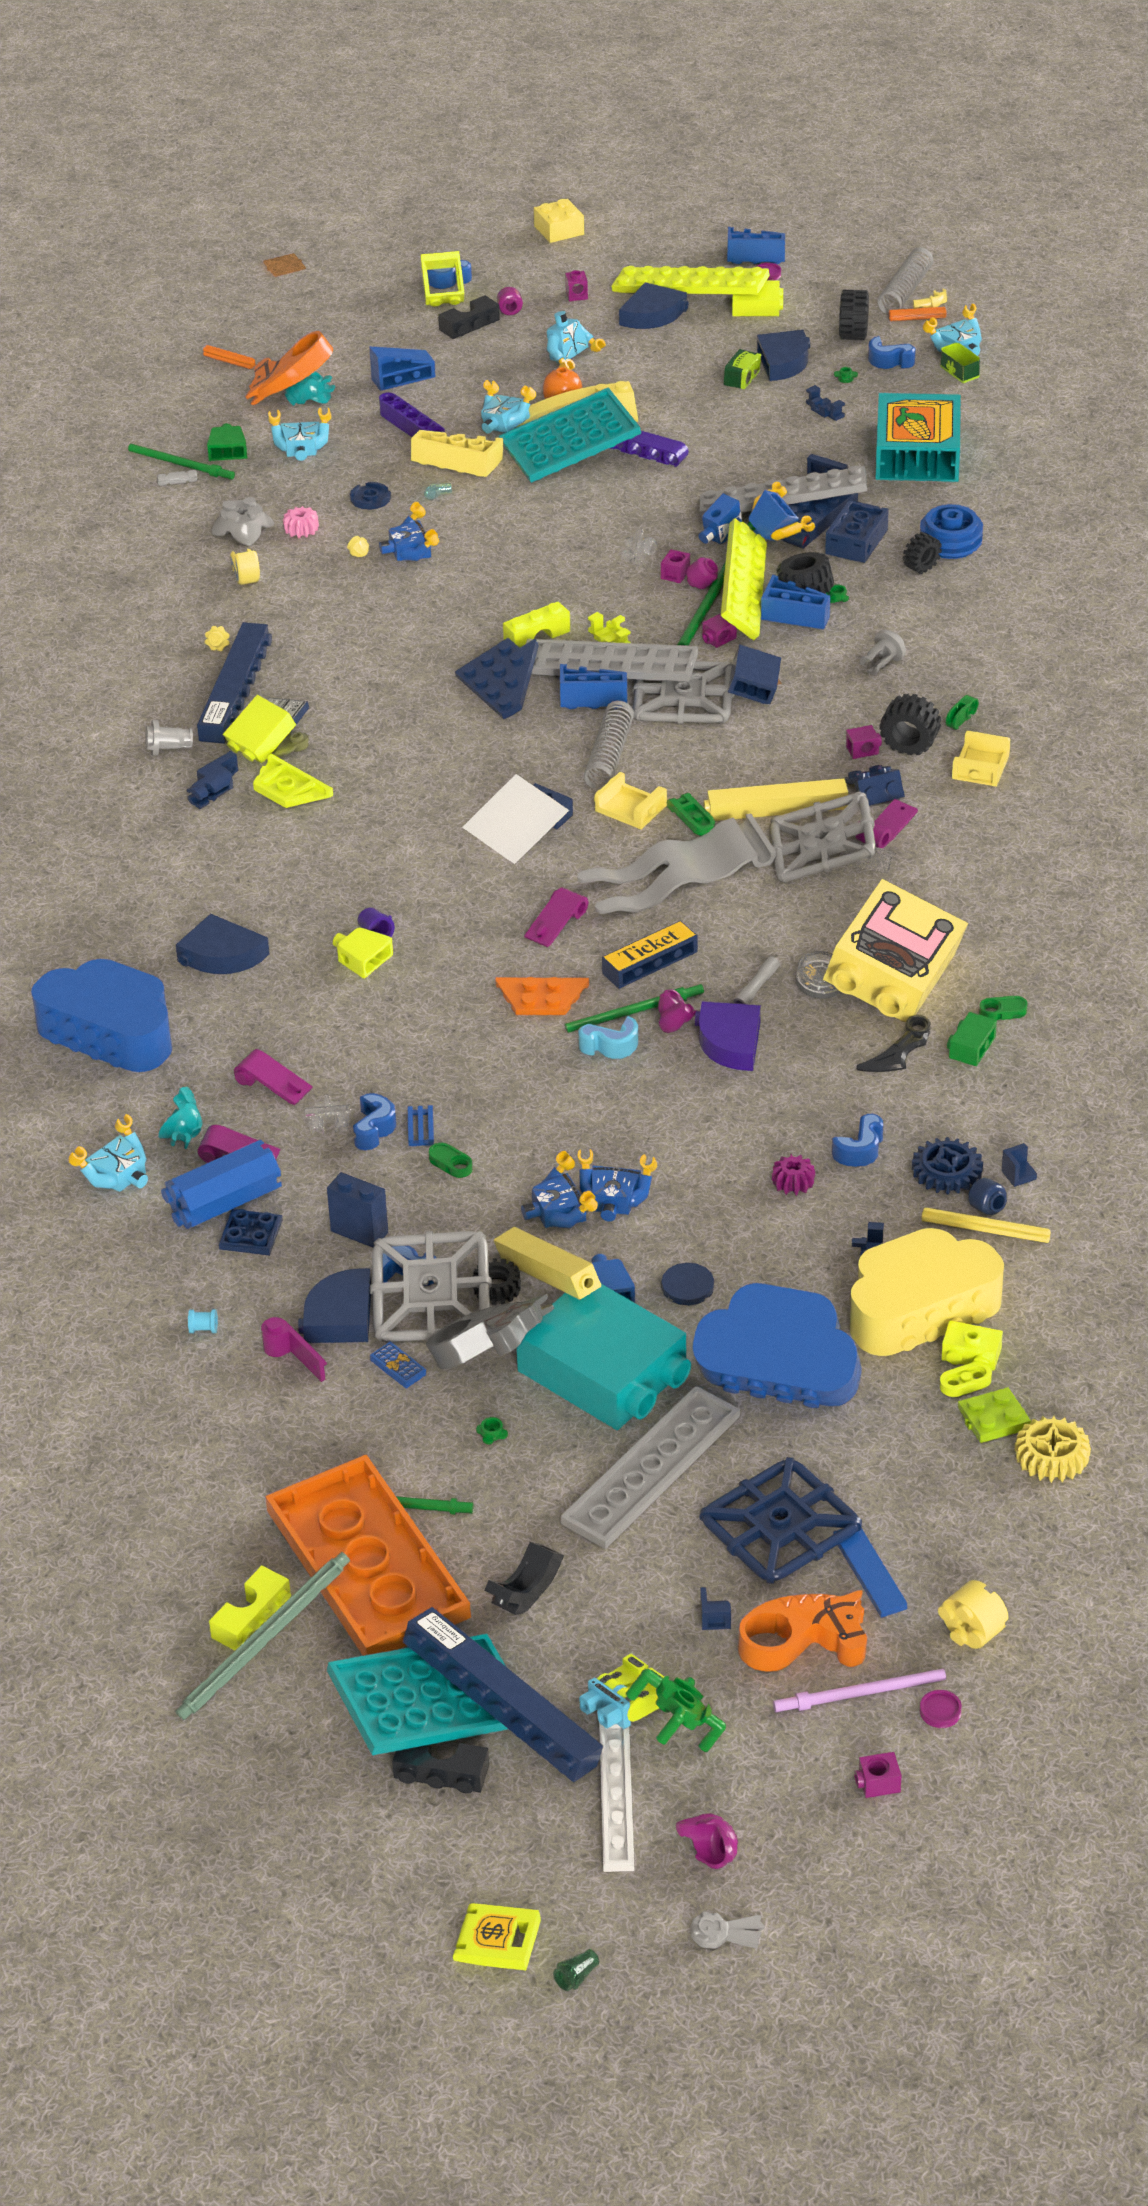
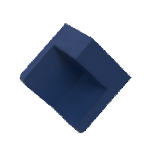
M1025 1143L1003 1150L1002 1172L1014 1187L1037 1179L1036 1171L1027 1161L1028 1146Z
M700 1587L702 1630L731 1629V1603L727 1600L707 1601L706 1587Z

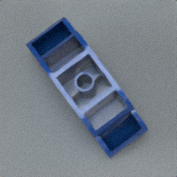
M95 959L82 964L76 970L70 968L51 970L45 973L32 987L31 993L37 1031L43 1038L53 1044H61L74 1052H82L95 1060L100 1059L110 1063L113 1067H121L133 1072H146L159 1067L172 1052L164 985L159 978L112 960Z
M762 1283L745 1285L735 1292L728 1309L712 1311L700 1320L693 1340V1353L704 1378L714 1385L723 1387V1390L729 1393L738 1394L739 1390L750 1392V1395L756 1398H766V1395L776 1396V1400L783 1403H792L793 1400L803 1401V1405L807 1407L819 1408V1405L840 1406L847 1403L854 1397L859 1387L862 1368L856 1345L853 1339L841 1330L835 1307L831 1301L818 1293Z

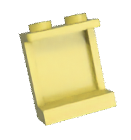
M966 731L965 742L960 756L955 757L953 761L952 779L997 786L1010 754V738Z
M619 772L603 788L596 792L594 796L595 811L642 829L667 806V789L658 786L650 794L625 783V774Z

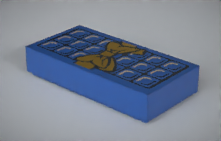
M391 1341L370 1355L371 1362L404 1388H408L426 1376V1369Z

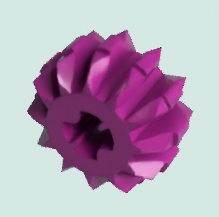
M790 1154L788 1158L781 1156L779 1161L774 1162L772 1181L777 1191L784 1190L785 1195L790 1193V1191H794V1194L797 1196L799 1190L807 1193L808 1188H813L815 1169L810 1159H803L802 1155L793 1157Z

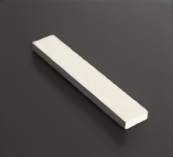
M599 1722L600 1743L603 1745L600 1756L604 1872L634 1871L629 1727L623 1729L615 1724L607 1729Z

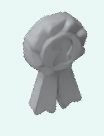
M704 1911L692 1920L690 1933L691 1938L704 1948L716 1949L726 1941L758 1948V1940L761 1937L760 1931L765 1927L760 1922L761 1915L726 1922L718 1913Z

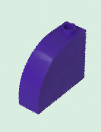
M702 1001L700 1011H696L695 1026H699V1043L703 1052L711 1060L722 1066L736 1070H754L761 1023V1005Z

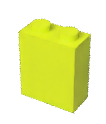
M766 281L758 295L733 294L732 316H779V310H783V288H779L780 281Z
M256 695L223 735L228 741L227 746L235 753L241 751L243 756L251 762L255 759L263 763L268 755L272 754L296 726V723L287 711Z

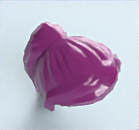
M664 990L660 994L658 1002L659 1026L665 1033L675 1032L684 1023L695 1017L697 1010H694L691 1004H685L683 998L676 990Z
M711 1813L701 1814L676 1823L678 1834L681 1837L686 1836L692 1839L693 1846L697 1852L695 1858L711 1869H720L735 1859L738 1838L733 1827L722 1817Z

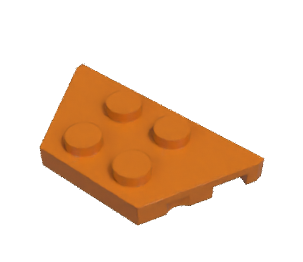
M496 977V987L500 988L503 992L505 1000L511 1004V1008L516 1015H566L571 1009V1005L580 998V993L584 988L589 987V978Z

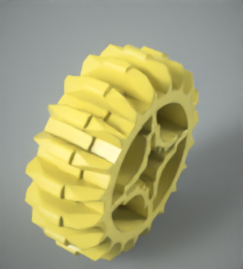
M1042 1416L1040 1421L1032 1419L1030 1424H1024L1015 1442L1017 1463H1020L1022 1470H1028L1030 1477L1037 1473L1040 1481L1044 1476L1049 1477L1051 1483L1054 1477H1058L1063 1483L1065 1475L1073 1480L1075 1473L1081 1474L1083 1468L1088 1464L1091 1451L1088 1435H1085L1083 1428H1077L1075 1422L1067 1423L1066 1418L1056 1420L1055 1416L1052 1419H1046Z

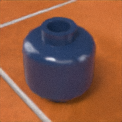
M981 1178L971 1186L968 1200L973 1208L985 1215L992 1216L1005 1207L1007 1192L1001 1184L988 1178Z

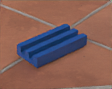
M428 1105V1109L418 1106V1110H413V1106H408L409 1146L434 1144L433 1105ZM413 1115H418L419 1140H414ZM423 1115H428L429 1140H424Z

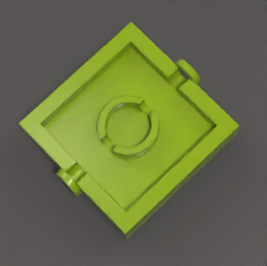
M1009 1387L958 1401V1408L964 1417L967 1429L973 1431L980 1443L1019 1433V1431H1022L1024 1424L1031 1423L1030 1418Z

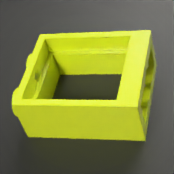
M459 251L421 254L420 265L425 304L436 307L443 303L457 305L464 302L465 293ZM455 267L458 291L430 294L427 270Z

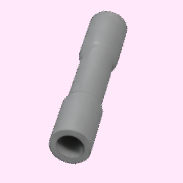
M768 957L748 985L735 997L733 1003L749 1005L766 980H769L780 966L779 961L775 957Z

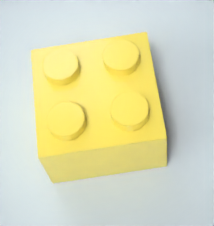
M560 199L557 202L544 203L541 206L534 207V227L552 243L583 235L584 215L568 199Z

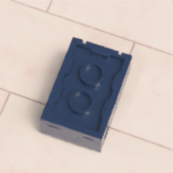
M849 500L826 532L825 554L865 563L888 531L889 509Z

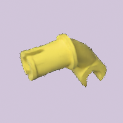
M942 289L943 292L940 293L934 290V297L931 295L930 298L913 300V309L938 307L942 303L947 302L946 289Z

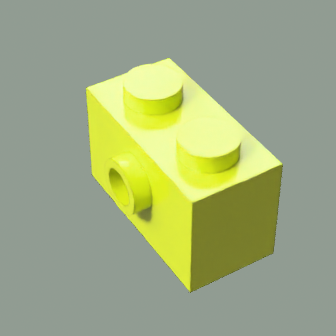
M949 1321L942 1343V1360L954 1365L982 1362L995 1371L1002 1348L1003 1331Z

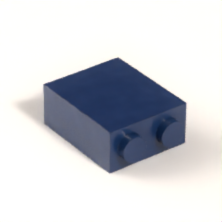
M739 644L732 662L728 693L763 704H771L777 690L781 657Z
M340 1172L327 1187L330 1230L333 1233L374 1248V1242L388 1234L385 1189Z

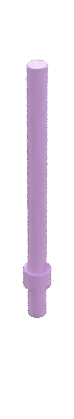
M938 1669L811 1694L807 1691L795 1693V1697L774 1700L773 1708L775 1712L796 1708L799 1711L811 1709L812 1705L946 1680V1673L944 1669Z

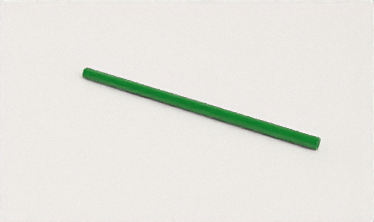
M749 521L747 525L751 531H754L755 527ZM726 561L718 573V578L712 583L677 645L689 646L724 585Z

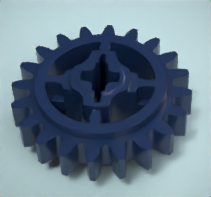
M946 1137L945 1141L935 1138V1143L932 1144L926 1141L925 1147L918 1146V1152L913 1153V1177L918 1178V1184L926 1183L927 1190L933 1187L936 1193L944 1190L949 1195L950 1191L954 1190L959 1194L961 1188L968 1191L970 1190V1184L973 1185L977 1179L982 1178V1155L976 1154V1147L969 1149V1142L959 1143L958 1138L955 1141H950L949 1137Z

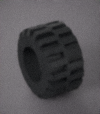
M843 289L839 313V336L841 340L866 339L869 314V293L867 290Z
M806 552L793 555L783 560L776 569L778 580L785 583L789 581L795 582L796 587L804 590L808 587L825 594L834 586L828 556H825L823 553Z
M903 694L902 697L899 695L890 702L880 721L879 729L881 730V737L885 738V744H889L893 751L896 749L902 754L913 755L915 753L916 755H921L922 752L928 751L941 728L940 723L942 720L941 716H938L939 710L933 708L934 704L927 702V698L923 696L919 698L917 694H912V696ZM905 722L913 724L916 728L907 725Z

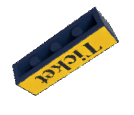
M680 920L603 956L602 974L620 989L697 953L698 935Z

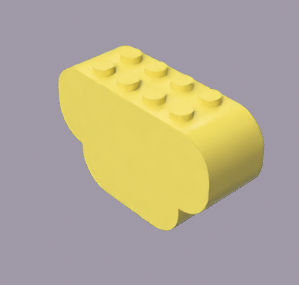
M934 1228L921 1229L870 1248L859 1259L858 1281L855 1282L851 1289L850 1334L864 1351L873 1355L888 1356L904 1350L910 1351L915 1346L927 1341L933 1342L937 1340L940 1336L946 1334L949 1321L970 1325L974 1323L980 1324L985 1319L996 1314L1001 1307L1004 1262L996 1250L983 1241L974 1239L957 1241L948 1232Z

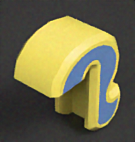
M250 549L238 554L232 551L230 560L238 584L245 585L258 582L260 570L257 553Z

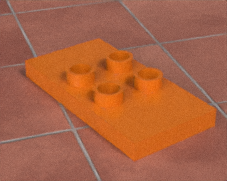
M367 1455L265 1496L267 1512L310 1577L317 1573L331 1558H335L341 1552L349 1557L350 1562L343 1568L344 1571L320 1592L363 1656L398 1650L407 1646L403 1643L408 1621L431 1607L436 1609L454 1625L471 1618L470 1602Z

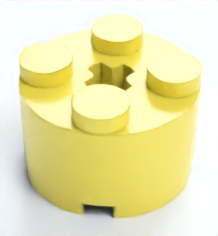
M977 1580L968 1581L938 1608L939 1616L944 1620L951 1632V1640L960 1646L967 1644L974 1649L983 1647L1006 1627L1005 1622L1008 1620V1612L1001 1598L995 1592L990 1594L984 1589L987 1585Z

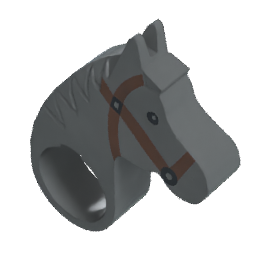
M543 1294L524 1302H514L485 1308L463 1316L444 1326L427 1340L426 1345L440 1369L458 1366L494 1346L498 1355H503L517 1348L527 1332L538 1323H541L543 1316L551 1312L554 1306L540 1307L548 1299V1295Z

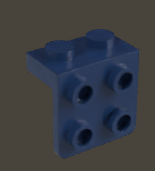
M875 765L869 767V771L848 772V777H844L847 784L855 785L856 792L865 793L869 806L905 797L900 770L891 769V766L882 767V765Z

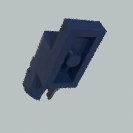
M229 751L197 770L198 781L186 790L188 793H192L187 796L192 805L202 809L209 804V800L214 802L217 800V797L233 789L232 776L238 771L237 754Z

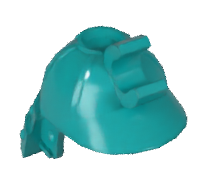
M313 372L298 383L286 388L285 396L293 406L295 403L305 404L309 399L326 404L331 399L330 392H333L336 386L327 384V382H331V375L323 377L319 373Z
M182 1087L173 1098V1102L177 1105L178 1109L176 1108L172 1115L167 1118L160 1128L158 1137L159 1139L171 1138L170 1144L173 1147L176 1140L183 1141L184 1149H187L191 1139L200 1133L203 1123L194 1093H192L189 1087Z

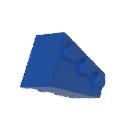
M728 226L727 262H732L733 264H741L742 262H751L752 264L770 262L779 264L785 262V233L763 230L761 233H751V229L746 228L744 232L734 231V227Z
M369 346L371 379L380 391L436 377L435 361L426 350Z
M772 574L761 598V620L825 629L830 618V595L808 587L805 590L796 587L795 582L789 581L785 583L778 580V576Z
M560 664L561 707H566L567 709H576L578 707L597 709L599 707H607L613 701L627 703V672L599 669V672L587 671V667L580 666L579 670L567 669V664Z

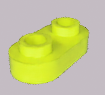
M973 1362L948 1370L940 1377V1390L946 1396L959 1397L986 1388L991 1383L992 1370L987 1364L982 1362Z

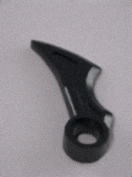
M923 1015L909 1017L906 1021V1033L880 1055L858 1064L856 1069L867 1072H889L906 1069L905 1060L907 1055L915 1048L925 1046L931 1027L930 1020ZM916 1025H920V1026H923L924 1029H923V1030H915V1029H913L912 1027H913V1026H916Z

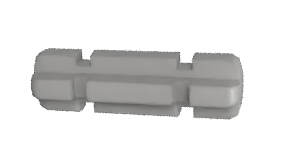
M189 470L188 473L181 471L168 473V475H157L158 486H165L167 483L173 485L186 483V481L196 482L198 480L196 470Z

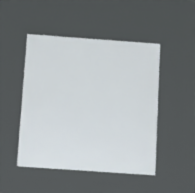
M516 774L462 828L515 864L569 810Z

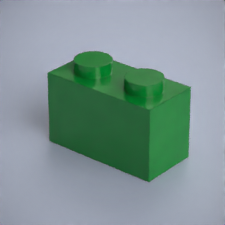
M969 1012L964 1020H960L956 1033L954 1035L951 1034L948 1039L947 1049H949V1058L977 1067L996 1038L997 1020Z

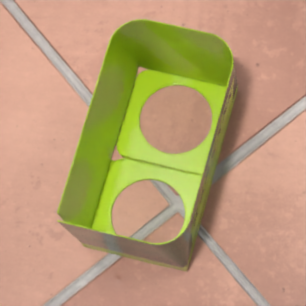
M953 343L941 349L940 367L960 382L965 383L979 378L980 357L962 344Z
M739 349L725 366L724 385L745 389L760 372L761 354ZM751 370L750 381L746 384L747 374Z

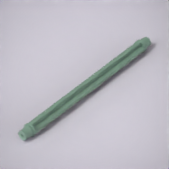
M341 1552L335 1558H331L209 1675V1678L182 1701L183 1704L175 1711L176 1714L183 1720L187 1719L192 1713L195 1714L214 1696L219 1688H222L262 1650L270 1639H273L314 1600L321 1590H324L344 1571L343 1568L350 1562L349 1557Z

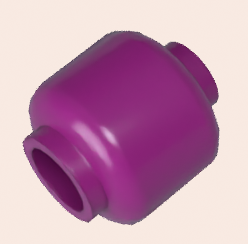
M504 287L499 291L496 299L500 311L505 315L519 313L523 305L520 292L514 287Z
M698 558L687 568L688 583L692 587L706 589L718 578L717 564L710 558Z

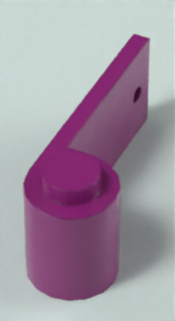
M894 799L874 821L875 848L882 850L918 813V809ZM864 832L856 834V839L866 844Z
M563 887L555 890L551 895V899L524 937L549 947L571 917L579 919L586 913L589 903L588 898Z
M259 1049L250 1052L234 1068L235 1079L239 1084L252 1086L256 1081H259L293 1105H296L313 1088V1086Z
M211 1125L208 1127L197 1153L204 1162L209 1163L222 1157L223 1154L227 1155L258 1140L221 1125ZM267 1143L260 1145L263 1149L269 1148L275 1159H277L281 1149Z
M272 1317L262 1323L261 1332L265 1354L271 1357H281L292 1352L321 1382L326 1380L324 1366L327 1365V1362L284 1319Z

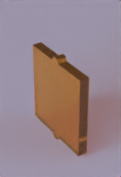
M294 253L263 261L267 270L275 277L306 269L302 260L298 259Z

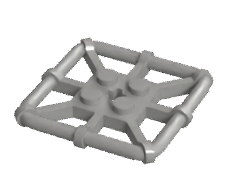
M696 661L693 670L708 671L705 673H692L689 681L661 680L662 683H645V679L636 680V684L633 686L634 718L638 721L678 722V724H684V722H721L724 724L729 720L732 698L734 697V694L728 693L732 664L728 661ZM723 674L725 675L724 685H707L709 681ZM645 693L660 694L659 697L642 705ZM706 695L722 696V708L705 698ZM662 706H679L678 713L653 711ZM685 706L702 707L711 714L684 713Z
M856 792L855 794L823 803L815 802L813 806L781 816H775L771 820L772 846L776 851V857L774 858L775 870L779 881L786 883L790 880L825 871V873L831 872L833 868L865 858H871L875 854L873 833L875 825L865 793ZM848 805L838 816L829 817L824 820L823 812ZM860 809L861 821L845 826V823ZM816 814L817 822L808 823L804 826L789 823ZM780 830L799 836V840L781 844ZM864 832L866 844L860 845L847 840V837ZM801 851V854L785 868L783 855ZM843 851L850 852V854L833 859L829 857V855ZM822 858L820 863L803 867L809 861Z
M426 1231V1234L378 1238L374 1242L370 1294L373 1295V1328L375 1337L380 1342L382 1340L388 1342L428 1340L435 1332L441 1329L435 1328V1311L454 1310L462 1317L472 1313L458 1302V1288H479V1310L490 1307L489 1288L492 1286V1279L489 1277L488 1244L486 1235L481 1231L445 1233ZM466 1242L452 1257L434 1258V1244ZM426 1244V1259L407 1260L392 1247ZM475 1248H478V1276L457 1278V1266ZM383 1254H386L403 1268V1281L383 1283ZM429 1280H433L434 1284L437 1285L431 1290L423 1286L428 1285ZM404 1292V1304L384 1323L383 1295L385 1293ZM427 1311V1329L391 1331L410 1312Z

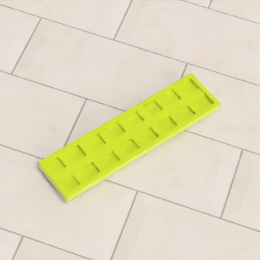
M627 266L622 269L611 287L614 292L635 293L646 282L687 292V294L758 295L770 275L768 268L761 267L725 268L720 266L707 268L701 266L689 268L682 266L671 268L670 266Z
M734 518L729 523L721 616L754 641L760 634L761 598L763 596L767 542L761 535L751 531L747 524Z

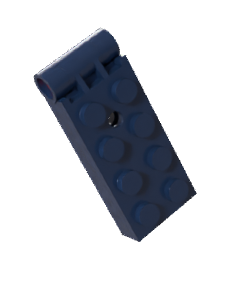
M858 493L789 504L788 506L799 518L798 523H801V519L804 516H810L812 521L806 523V525L814 523L815 528L810 532L801 529V532L781 539V541L804 549L832 525L849 500L858 503Z

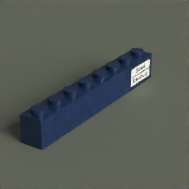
M242 622L198 721L199 741L225 744L226 738L223 733L239 716V710H243L244 698L249 697L250 685L255 683V673L261 669V659H265L266 648L271 646L272 634L268 631V624Z
M431 1607L408 1621L403 1643L524 1741L537 1754L552 1764L560 1773L564 1774L574 1783L597 1767L603 1749L601 1743L436 1609Z

